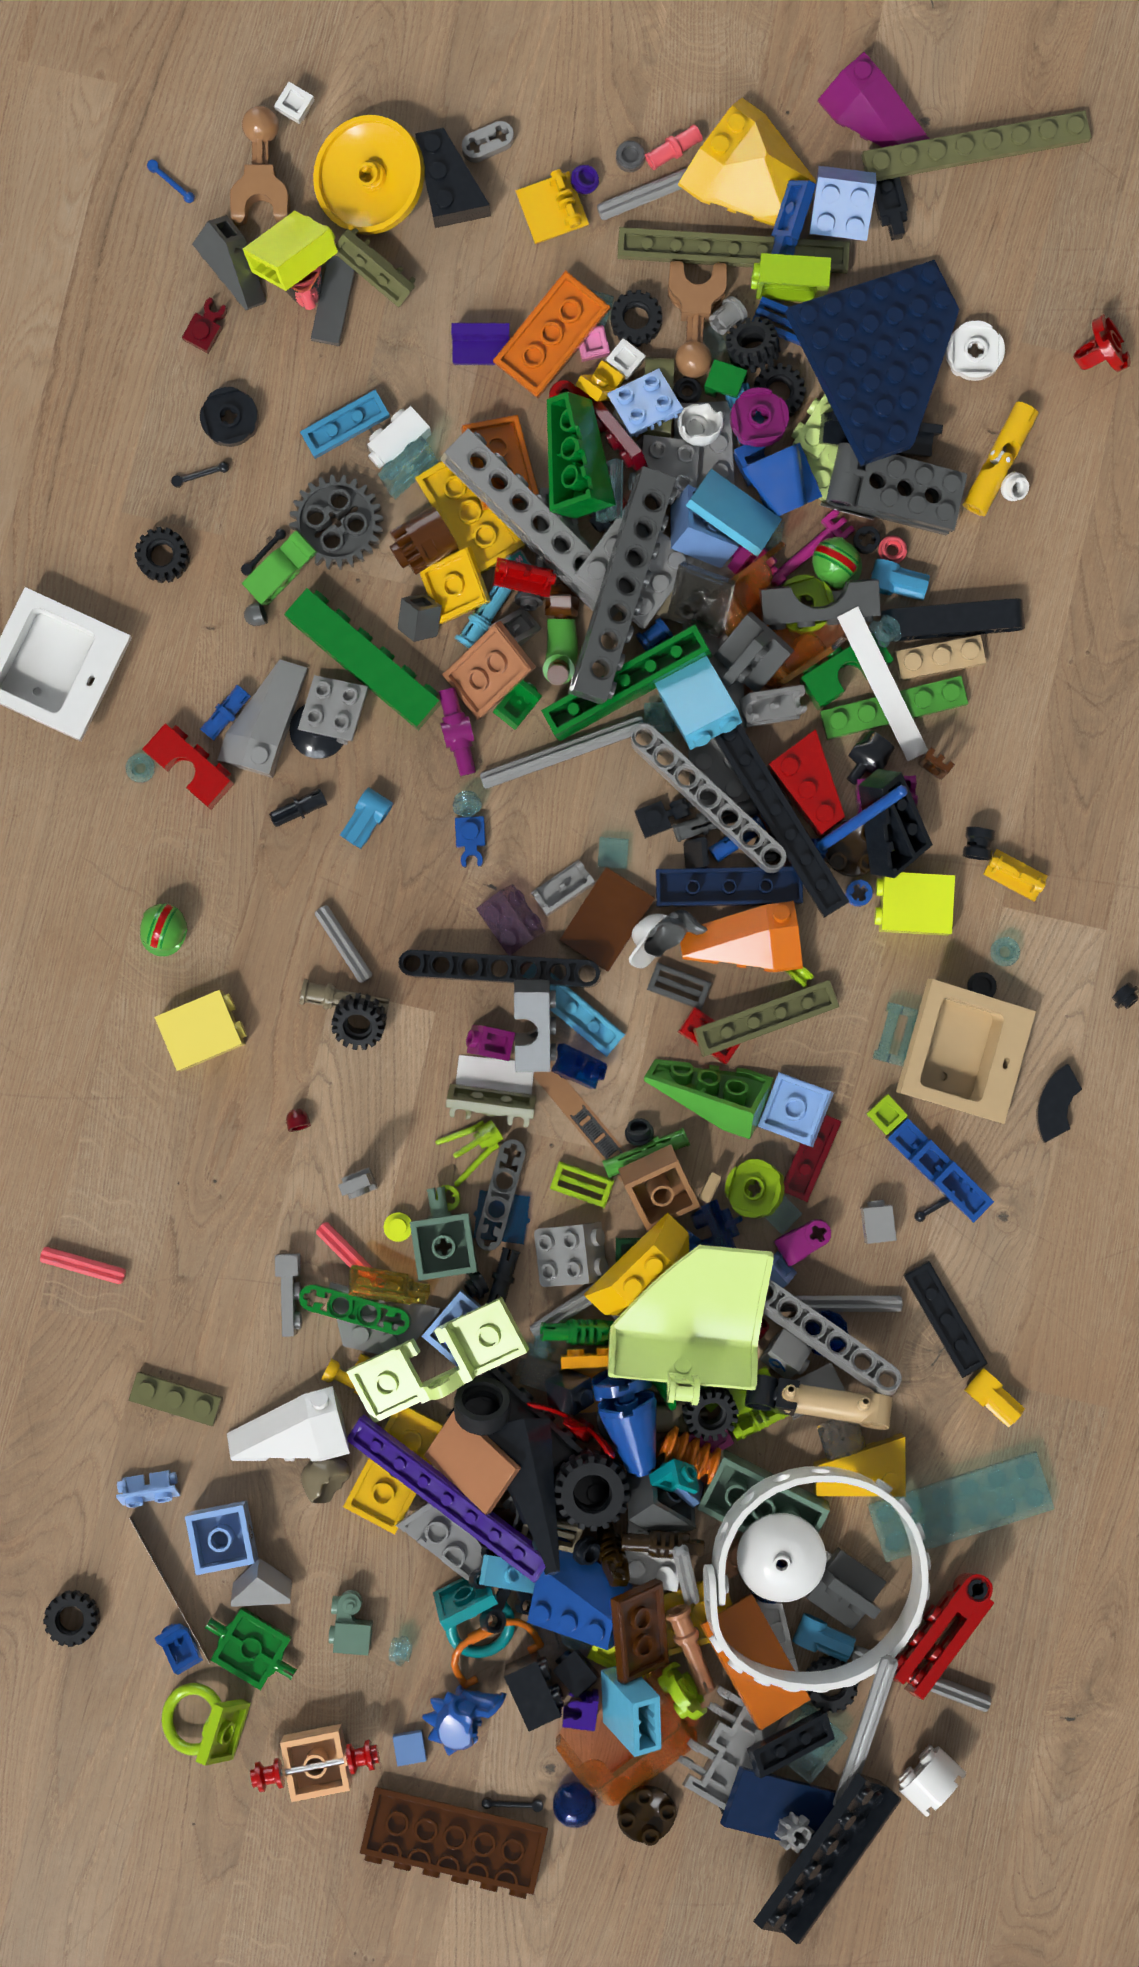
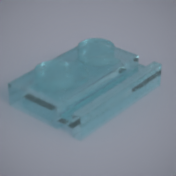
M420 436L416 441L410 442L398 457L387 462L383 466L382 471L378 473V476L388 493L396 499L416 482V476L433 467L438 460L435 458L428 442Z

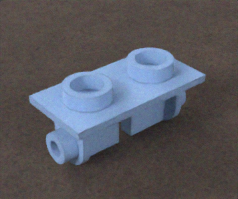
M170 1470L149 1473L150 1484L145 1485L144 1475L124 1477L122 1481L117 1482L118 1493L123 1494L116 1495V1498L122 1505H126L129 1508L140 1507L143 1505V1502L153 1500L157 1503L169 1502L172 1500V1497L180 1496V1492L173 1485L178 1483L176 1472L171 1473Z

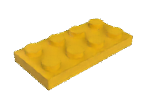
M442 461L415 477V481L428 502L436 508L458 545V550L466 547L472 548L481 574L496 565L497 557L505 559L516 551L525 548L522 540L490 509L482 510L480 499Z
M408 1407L391 1415L384 1430L432 1465L424 1457V1454L444 1425ZM368 1458L343 1507L395 1535L398 1530L396 1524L403 1520L416 1493Z

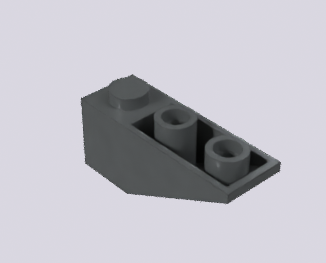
M227 215L209 220L192 245L245 310L263 305L266 299L259 278L251 272L243 248L247 246L245 237Z

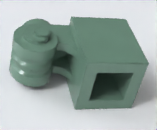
M347 1590L341 1596H333L331 1614H337L335 1626L330 1625L328 1642L329 1644H334L333 1653L368 1656L371 1650L373 1620H362L354 1617V1614L360 1610L363 1603L361 1594L355 1590Z

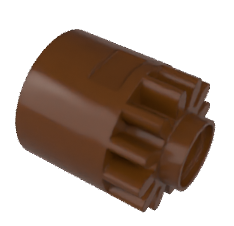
M434 506L390 531L391 537L395 541L394 544L389 546L402 568L409 565L415 575L459 549L450 530Z

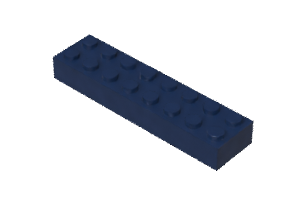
M760 867L656 869V907L766 905L794 901V904L803 903V884L793 867H782L781 870L775 873H767Z

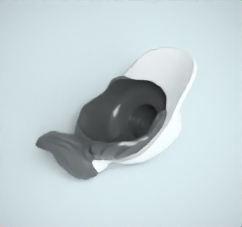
M676 910L669 915H648L632 930V939L636 944V948L629 957V963L636 968L647 967L655 957H661L666 950L677 946L687 932L700 935L708 929L699 924L685 910Z

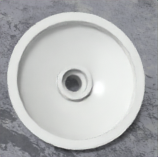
M774 1513L759 1518L745 1530L738 1544L737 1565L743 1581L755 1594L774 1602H790L806 1596L819 1584L826 1567V1550L818 1531L805 1519L788 1513ZM780 1559H784L787 1562V1565L783 1568L776 1565V1562Z

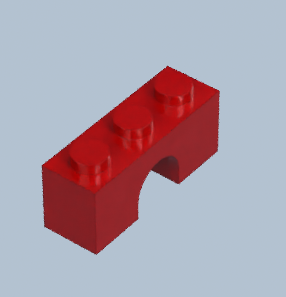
M165 723L142 750L167 772L180 761L192 762L195 768V775L186 789L212 810L234 785L228 779L232 774L220 763L213 766L207 760L210 754L201 746L196 744L193 748L185 741L188 735L177 725L171 729Z

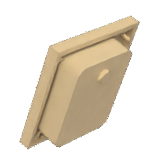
M928 978L896 1092L1005 1124L1036 1011Z

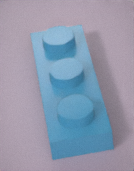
M375 389L305 428L300 433L313 457L316 459L390 418V414Z

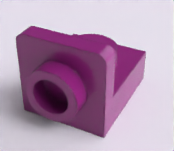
M472 1025L466 1037L467 1053L510 1061L515 1033L482 1025Z

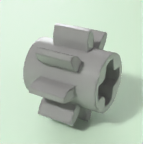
M790 1812L789 1816L779 1819L778 1830L775 1832V1835L781 1839L779 1845L785 1850L792 1848L796 1853H799L800 1849L806 1847L811 1840V1834L814 1833V1830L808 1826L810 1820L804 1815L798 1817L793 1812Z

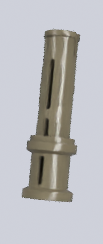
M304 979L299 1004L311 1003L322 1005L324 1009L328 1010L332 1006H338L339 1001L342 998L345 1000L349 994L355 999L356 993L335 989L336 986H333V984L328 983L327 986L309 983L308 979ZM361 994V998L365 999L366 994ZM371 996L370 1001L373 1002L375 998L379 1000L378 1007L383 1005L385 1008L384 1014L387 1016L390 999Z

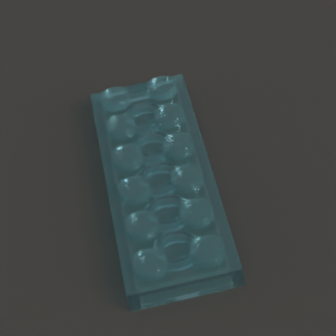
M1035 1451L907 1491L906 1497H903L913 1510L909 1515L915 1524L919 1522L926 1537L925 1540H922L925 1550L1055 1509L1037 1452ZM884 1499L867 1504L885 1562L911 1555L910 1543L904 1524L893 1506Z

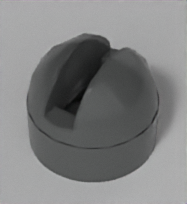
M259 602L249 605L244 611V618L248 624L261 626L268 623L266 610Z

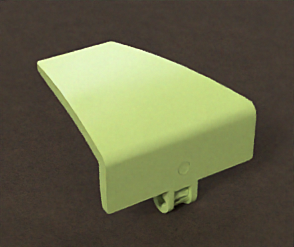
M698 1245L649 1285L610 1326L608 1376L667 1382V1403H674L675 1400L691 1402V1405L697 1406L700 1397V1385L755 1390L758 1373V1341L774 1253L771 1251Z

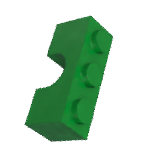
M873 631L871 634L888 667L894 659L876 631ZM841 646L827 655L829 660L821 665L815 662L802 671L804 676L801 677L799 682L801 685H804L805 692L817 710L843 695L845 690L838 680V671L846 666L856 667L867 680L851 646L845 650Z

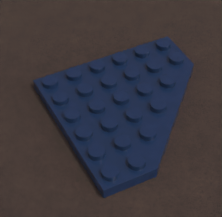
M935 260L790 306L785 311V315L860 466L909 450L915 443L960 310Z

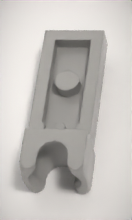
M370 1167L341 1178L343 1183L338 1185L342 1196L348 1194L349 1199L356 1198L378 1188Z
M300 1254L275 1255V1277H281L282 1337L295 1336L297 1329L302 1327L301 1312H296V1300H299L301 1283L296 1282V1276L301 1274Z

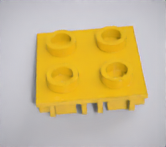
M561 169L554 170L550 173L551 178L515 190L535 244L589 225L578 193L571 185V174L569 171L562 173Z

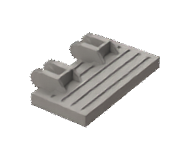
M719 1686L716 1692L720 1696L738 1704L734 1714H730L723 1707L710 1702L707 1708L731 1722L730 1727L718 1720L710 1733L706 1743L715 1748L716 1752L711 1751L691 1738L689 1739L687 1745L692 1750L708 1757L704 1767L683 1755H680L678 1762L702 1776L698 1779L688 1773L682 1785L725 1810L739 1766L753 1769L747 1748L784 1729L793 1711L760 1731L742 1699Z

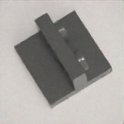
M750 612L713 656L729 669L720 679L725 685L730 687L736 681H739L740 683L743 682L753 692H759L795 650L753 612Z
M837 1547L826 1563L825 1571L819 1584L805 1597L848 1628L854 1630L865 1614L875 1620L881 1609L873 1601L887 1582Z

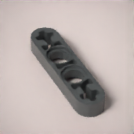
M507 1140L499 1149L476 1231L475 1239L478 1246L487 1251L496 1249L502 1241L524 1162L525 1148L517 1140ZM512 1144L517 1145L516 1150L520 1152L519 1157L513 1158L511 1165H517L516 1172L509 1168H499L500 1161L505 1164L507 1163L508 1155L504 1153V1149L510 1148ZM502 1172H507L512 1176L513 1183L508 1189H501L496 1184V1177ZM495 1200L502 1202L505 1206L504 1214L498 1218L492 1217L488 1212L489 1204ZM484 1218L492 1222H502L500 1229L494 1226L493 1235L497 1237L496 1242H491L489 1246H485L484 1240L480 1238L481 1233H487L489 1224H483Z

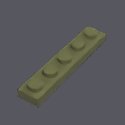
M827 980L695 1028L693 1032L704 1057L839 1007L831 982Z

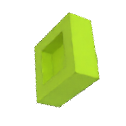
M889 1094L885 1095L866 1113L884 1135H888L908 1116Z

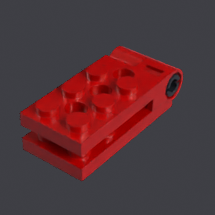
M973 1573L960 1574L954 1580L953 1590H947L936 1606L931 1604L926 1609L922 1617L925 1621L918 1630L915 1629L904 1650L895 1657L898 1660V1666L893 1680L903 1685L907 1682L908 1684L904 1689L914 1697L924 1700L993 1606L994 1602L990 1599L993 1593V1586L986 1576ZM954 1616H956L957 1618L954 1620L949 1629L946 1631V1633L943 1635V1637L936 1645L935 1642L937 1641V1639L940 1637V1635L951 1622V1620L954 1618ZM923 1658H925L926 1660L923 1662V1664H922V1665L920 1666V1668L918 1669L917 1666L920 1664V1662L923 1660Z

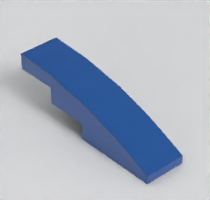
M906 1117L885 1137L973 1223L994 1203L909 1118Z

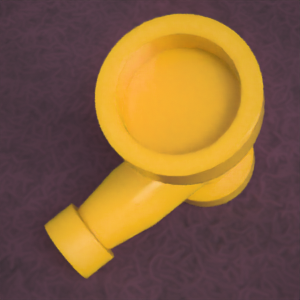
M360 1353L359 1360L355 1365L370 1359V1357ZM331 1358L321 1380L327 1383L336 1380L354 1389V1393L358 1395L347 1372L339 1369V1362Z

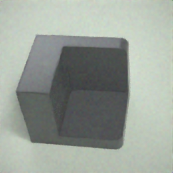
M426 593L401 598L398 630L413 642L436 637L438 635L442 606Z

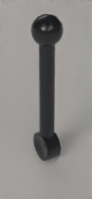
M223 461L216 467L184 477L175 475L172 477L171 483L174 487L180 488L184 482L219 471L226 473L230 467L227 462Z
M277 529L273 539L249 564L242 565L241 572L243 575L249 576L253 572V567L279 540H283L286 537L284 529Z
M944 1198L924 1211H917L914 1214V1218L918 1222H923L927 1215L951 1201L948 1198Z
M486 1797L481 1803L484 1809H490L491 1807L532 1808L535 1812H540L543 1809V1802L540 1799H535L532 1802L494 1801Z

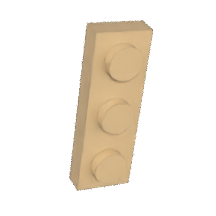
M981 635L894 652L900 681L986 664Z

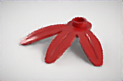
M527 1402V1405L561 1416L564 1418L563 1425L570 1428L569 1430L577 1439L586 1444L589 1443L591 1438L596 1439L606 1454L612 1458L615 1457V1451L612 1446L594 1432L593 1429L595 1427L585 1419L579 1418V1420H576L549 1406Z

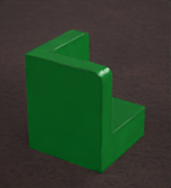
M714 359L704 385L705 394L716 398L719 392L737 398L743 383L745 384L747 381V370Z

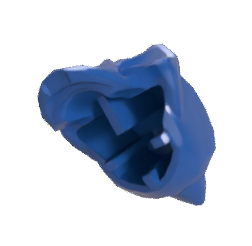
M459 1685L455 1689V1694L448 1691L444 1699L431 1698L430 1702L435 1711L422 1715L423 1720L434 1727L428 1739L443 1744L448 1756L458 1750L468 1749L478 1741L477 1729L478 1726L482 1725L481 1717L490 1718L504 1703L507 1694L503 1692L493 1694L480 1691H466Z

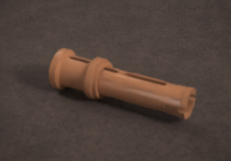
M680 1604L667 1610L665 1618L671 1622L675 1633L673 1636L674 1642L682 1647L697 1688V1693L705 1695L707 1693L703 1682L706 1683L709 1693L716 1686L713 1683L697 1641L699 1630L693 1626L689 1615L691 1608L688 1604Z

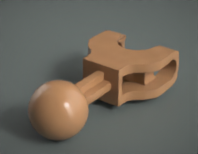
M255 106L245 113L242 120L243 132L252 142V165H244V175L235 182L230 190L231 218L234 225H245L248 220L249 208L259 201L268 202L273 206V215L277 223L290 214L291 201L285 185L276 178L274 165H269V142L278 133L279 121L276 114L268 107Z
M682 261L670 262L668 297L673 305L680 310L681 321L687 322L686 342L677 350L675 363L679 372L689 378L703 376L708 372L712 364L711 351L703 343L704 322L709 323L711 312L719 307L725 299L727 286V265L725 263H715L711 278L706 283L697 285L691 283L685 277L684 263Z

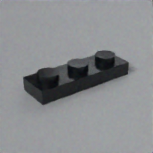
M820 1709L748 1747L747 1751L755 1776L763 1778L829 1743L835 1737L827 1712Z

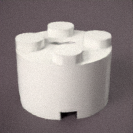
M931 1745L927 1746L919 1755L920 1763L916 1768L912 1769L909 1766L898 1779L900 1781L899 1791L926 1817L930 1815V1807L936 1811L959 1786L954 1782L958 1775L962 1779L966 1775V1772L939 1746L933 1748Z

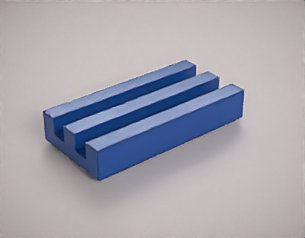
M762 296L751 322H754L755 317L762 316L792 329L788 319L764 309L766 307L785 315L788 307ZM775 326L778 337L801 346L795 334Z

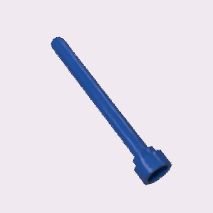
M903 785L898 786L822 839L812 838L811 840L822 858H825L829 847L905 797L908 793L907 788Z

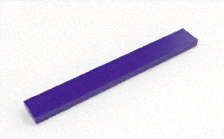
M362 1415L347 1437L350 1444L535 1583L546 1567L539 1551L534 1550L531 1540L494 1512L485 1515L441 1472L367 1416Z

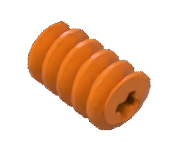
M674 1426L665 1435L656 1458L664 1452L665 1463L676 1458L677 1460L694 1465L697 1469V1479L699 1480L704 1474H707V1484L709 1485L722 1459L721 1448L717 1447L710 1453L711 1444L709 1442L699 1447L700 1438L695 1437L689 1442V1432L687 1431L678 1437L679 1428Z

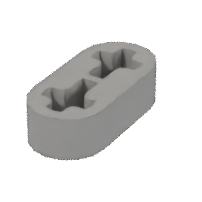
M497 121L469 133L462 140L463 156L466 160L477 163L506 151L512 146L514 141L513 128L507 122ZM501 130L503 134H506L505 141L501 142L499 138L494 139L496 138L497 131ZM471 142L481 145L479 153L469 150Z

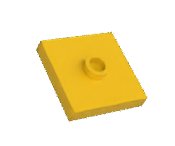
M471 547L463 548L420 572L428 596L442 606L439 624H444L491 602Z

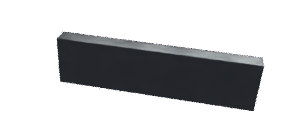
M926 1261L905 1273L903 1276L960 1376L964 1378L987 1365L985 1357L930 1261Z

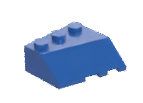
M558 1537L560 1541L570 1542L566 1538ZM559 1550L560 1572L555 1575H545V1572H543L535 1582L527 1623L609 1650L614 1647L610 1599L631 1590L633 1585L628 1583L625 1587H611L600 1563L596 1561L592 1565H580L573 1559V1553Z

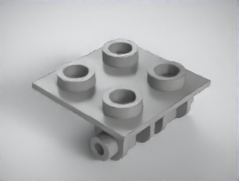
M314 675L298 730L337 738L336 741L338 743L347 745L348 741H353L369 687Z

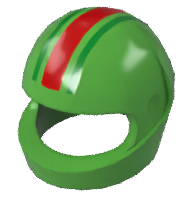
M843 537L827 538L820 542L814 550L812 556L814 572L827 585L842 589L846 581L859 579L862 572L860 555L855 547L844 540Z
M165 903L156 904L148 908L143 913L140 925V938L145 949L160 957L169 956L177 952L182 946L188 930L183 913L173 905Z

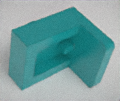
M672 1459L669 1462L663 1463L660 1468L649 1474L651 1486L673 1492L677 1488L693 1494L700 1491L695 1466L686 1462Z

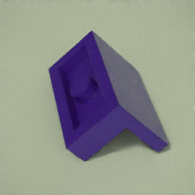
M451 323L453 364L495 365L493 359L510 340V324Z

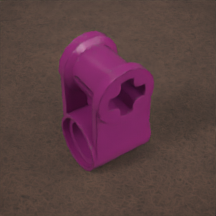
M814 1219L797 1229L795 1228L785 1233L773 1242L787 1266L790 1267L826 1245L831 1238V1229L825 1221ZM817 1225L819 1229L825 1228L826 1231L822 1233L824 1237L822 1240H818L816 1237L811 1239L810 1235L813 1233V1226Z

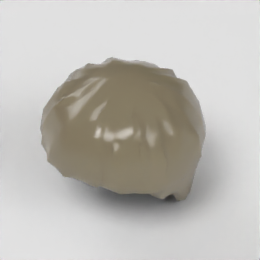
M340 1457L324 1461L310 1460L301 1473V1483L308 1499L312 1503L330 1502L335 1492L341 1489L343 1484L350 1478L351 1469L347 1461Z

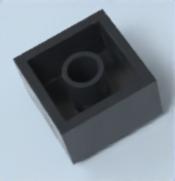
M538 1650L506 1664L504 1671L505 1681L529 1732L562 1717V1707L565 1706L563 1702L565 1698L559 1684L553 1685L551 1681L552 1669L546 1656L540 1657Z

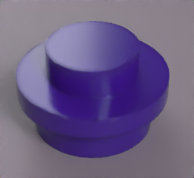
M580 165L572 171L570 182L576 192L586 195L592 193L597 188L599 177L593 167Z

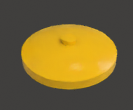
M378 115L354 117L335 128L325 139L318 152L313 173L316 198L324 213L338 226L350 231L356 228L359 230L357 234L362 235L383 233L400 224L416 206L424 185L425 166L418 143L411 133L400 124Z

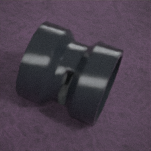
M966 827L965 837L968 840L967 845L963 848L962 856L975 860H991L992 850L990 849V844L994 840L995 831L981 827Z

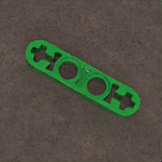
M317 1284L305 1286L299 1294L300 1305L314 1313L392 1335L403 1334L411 1326L412 1319L407 1310ZM315 1289L318 1297L327 1298V1293H331L332 1295L327 1302V1310L323 1309L326 1303L314 1302L313 1306L310 1305V1299L306 1298V1294L312 1293ZM338 1297H344L349 1303V1309L345 1314H339L334 1310V1301ZM366 1305H372L377 1310V1317L373 1322H367L362 1318V1309ZM383 1308L388 1310L385 1316L396 1317L398 1313L401 1314V1320L405 1321V1325L399 1326L396 1330L394 1329V1323L383 1321L384 1327L380 1326L379 1323L383 1318Z

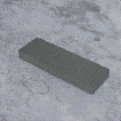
M338 256L331 257L326 263L311 341L340 347L356 271Z

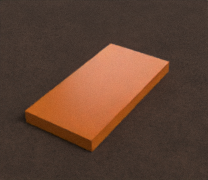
M565 270L493 359V363L538 399L611 307Z
M748 1594L718 1613L722 1636L732 1648L754 1662L780 1670L795 1671L752 1594ZM706 1620L700 1625L709 1640L713 1633ZM712 1645L758 1730L762 1731L811 1700L806 1691L790 1692L772 1684L764 1686L754 1681V1677L746 1672L738 1673L728 1665L729 1658L724 1651L717 1653Z

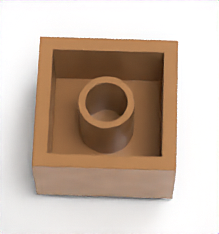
M671 1144L618 1169L624 1187L647 1231L667 1213L675 1219L700 1207L694 1189Z

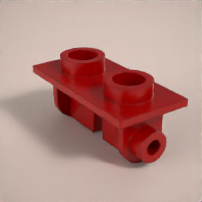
M497 557L493 585L550 597L551 585H554L556 581V573H553V570Z

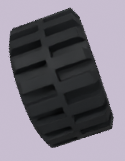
M587 1450L580 1451L581 1454L575 1456V1454L571 1455L567 1463L563 1462L560 1466V1472L556 1474L554 1485L556 1504L561 1515L565 1516L567 1522L571 1525L575 1523L582 1530L585 1527H590L591 1531H597V1527L600 1526L606 1529L610 1527V1522L614 1521L616 1523L620 1520L619 1515L621 1513L624 1514L627 1509L626 1504L630 1500V1487L627 1475L617 1459H612L606 1453L604 1455L600 1454L599 1450H593V1453H587ZM588 1475L603 1477L607 1480L610 1488L607 1497L595 1505H587L580 1502L574 1494L577 1482Z

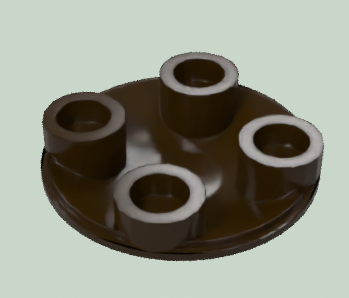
M850 819L843 820V821L837 823V824L829 831V833H831L832 831H834L835 829H837L838 827H840L842 824H844L845 822H847V821L850 820ZM864 824L829 847L825 857L829 865L836 872L844 876L858 877L870 872Z
M650 1785L640 1786L628 1792L621 1800L617 1811V1820L621 1831L629 1839L648 1846L655 1845L659 1839L671 1830L677 1816V1811L670 1795L663 1789Z

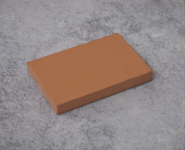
M499 621L482 635L442 675L452 688L455 687L458 696L475 718L479 720L531 673L536 666L503 623Z
M454 1411L424 1454V1457L485 1515L492 1512L521 1469L487 1435L471 1434L462 1429L455 1420Z

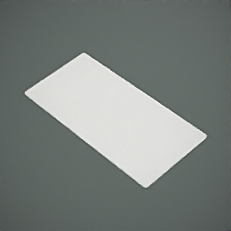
M459 1055L456 1085L531 1095L534 1072H515V1061L513 1060L504 1061L494 1058Z

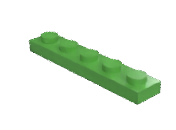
M961 676L900 691L913 719L968 705ZM876 697L820 711L827 740L890 725Z

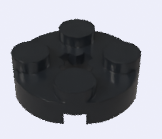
M222 387L209 394L200 410V423L206 435L215 444L234 447L245 443L256 434L259 414L253 399L248 394L234 387ZM231 410L232 414H237V418L231 424H228L227 421L222 422L221 419L226 416L225 411Z

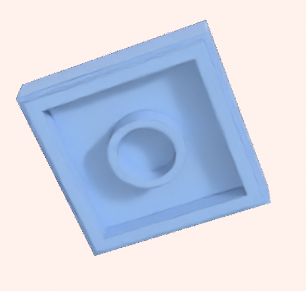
M778 1072L758 1127L813 1147L834 1093Z

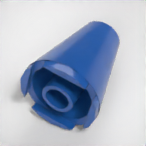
M650 1390L634 1393L635 1399L621 1403L618 1402L617 1398L603 1400L598 1404V1414L627 1472L634 1474L636 1477L650 1474L651 1470L656 1466L657 1400L654 1392Z

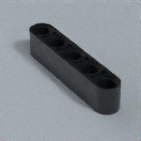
M1018 598L894 608L881 611L883 641L885 642L1005 633L1025 629L1023 601Z

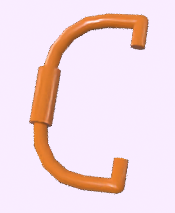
M506 1618L505 1626H519L531 1635L535 1644L527 1647L529 1654L544 1647L542 1639L531 1624L518 1618ZM481 1627L467 1634L468 1637L460 1642L452 1653L451 1667L455 1677L464 1689L479 1681L476 1675L468 1680L465 1679L458 1665L460 1654L468 1645H474L494 1634L484 1631Z

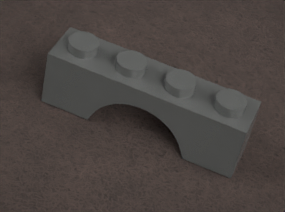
M875 578L846 581L841 594L833 602L819 607L801 603L789 586L759 588L761 621L768 625L771 630L786 629V623H798V627L815 626V621L827 620V625H839L840 622L837 617L857 606L865 622H872L873 616H881L879 580Z

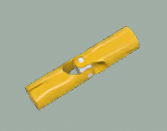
M1019 401L1015 403L986 462L983 464L962 504L970 512L979 516H986L1004 478L1007 476L1009 468L1012 466L1039 414L1032 406ZM1004 446H1006V452L1002 451Z

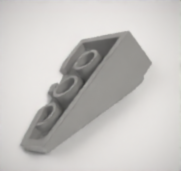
M281 659L277 662L226 732L217 759L218 762L270 778L274 777L308 670L307 667Z

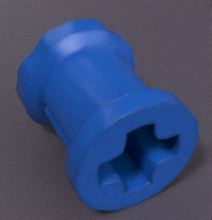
M658 618L655 620L654 625L643 633L638 632L635 636L645 651H648L673 637V634L663 620Z

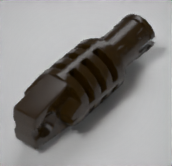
M610 1522V1527L603 1529V1526L597 1527V1541L601 1547L599 1559L610 1586L625 1587L630 1581L626 1552L621 1551L622 1539L615 1532L613 1524Z
M656 1530L649 1531V1534L622 1532L621 1551L648 1552V1556L653 1558L674 1559L673 1548L675 1546L680 1547L683 1544L688 1547L690 1555L704 1556L705 1542L700 1539L690 1538V1533Z

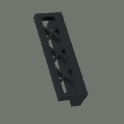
M834 411L822 414L819 444L839 446V443H849ZM921 422L914 445L909 450L897 454L931 457L933 438L936 435L942 434L943 425Z

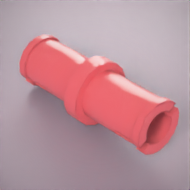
M693 124L675 137H667L665 143L645 154L648 165L652 170H656L669 160L680 158L683 155L682 152L703 141L702 134L698 127Z

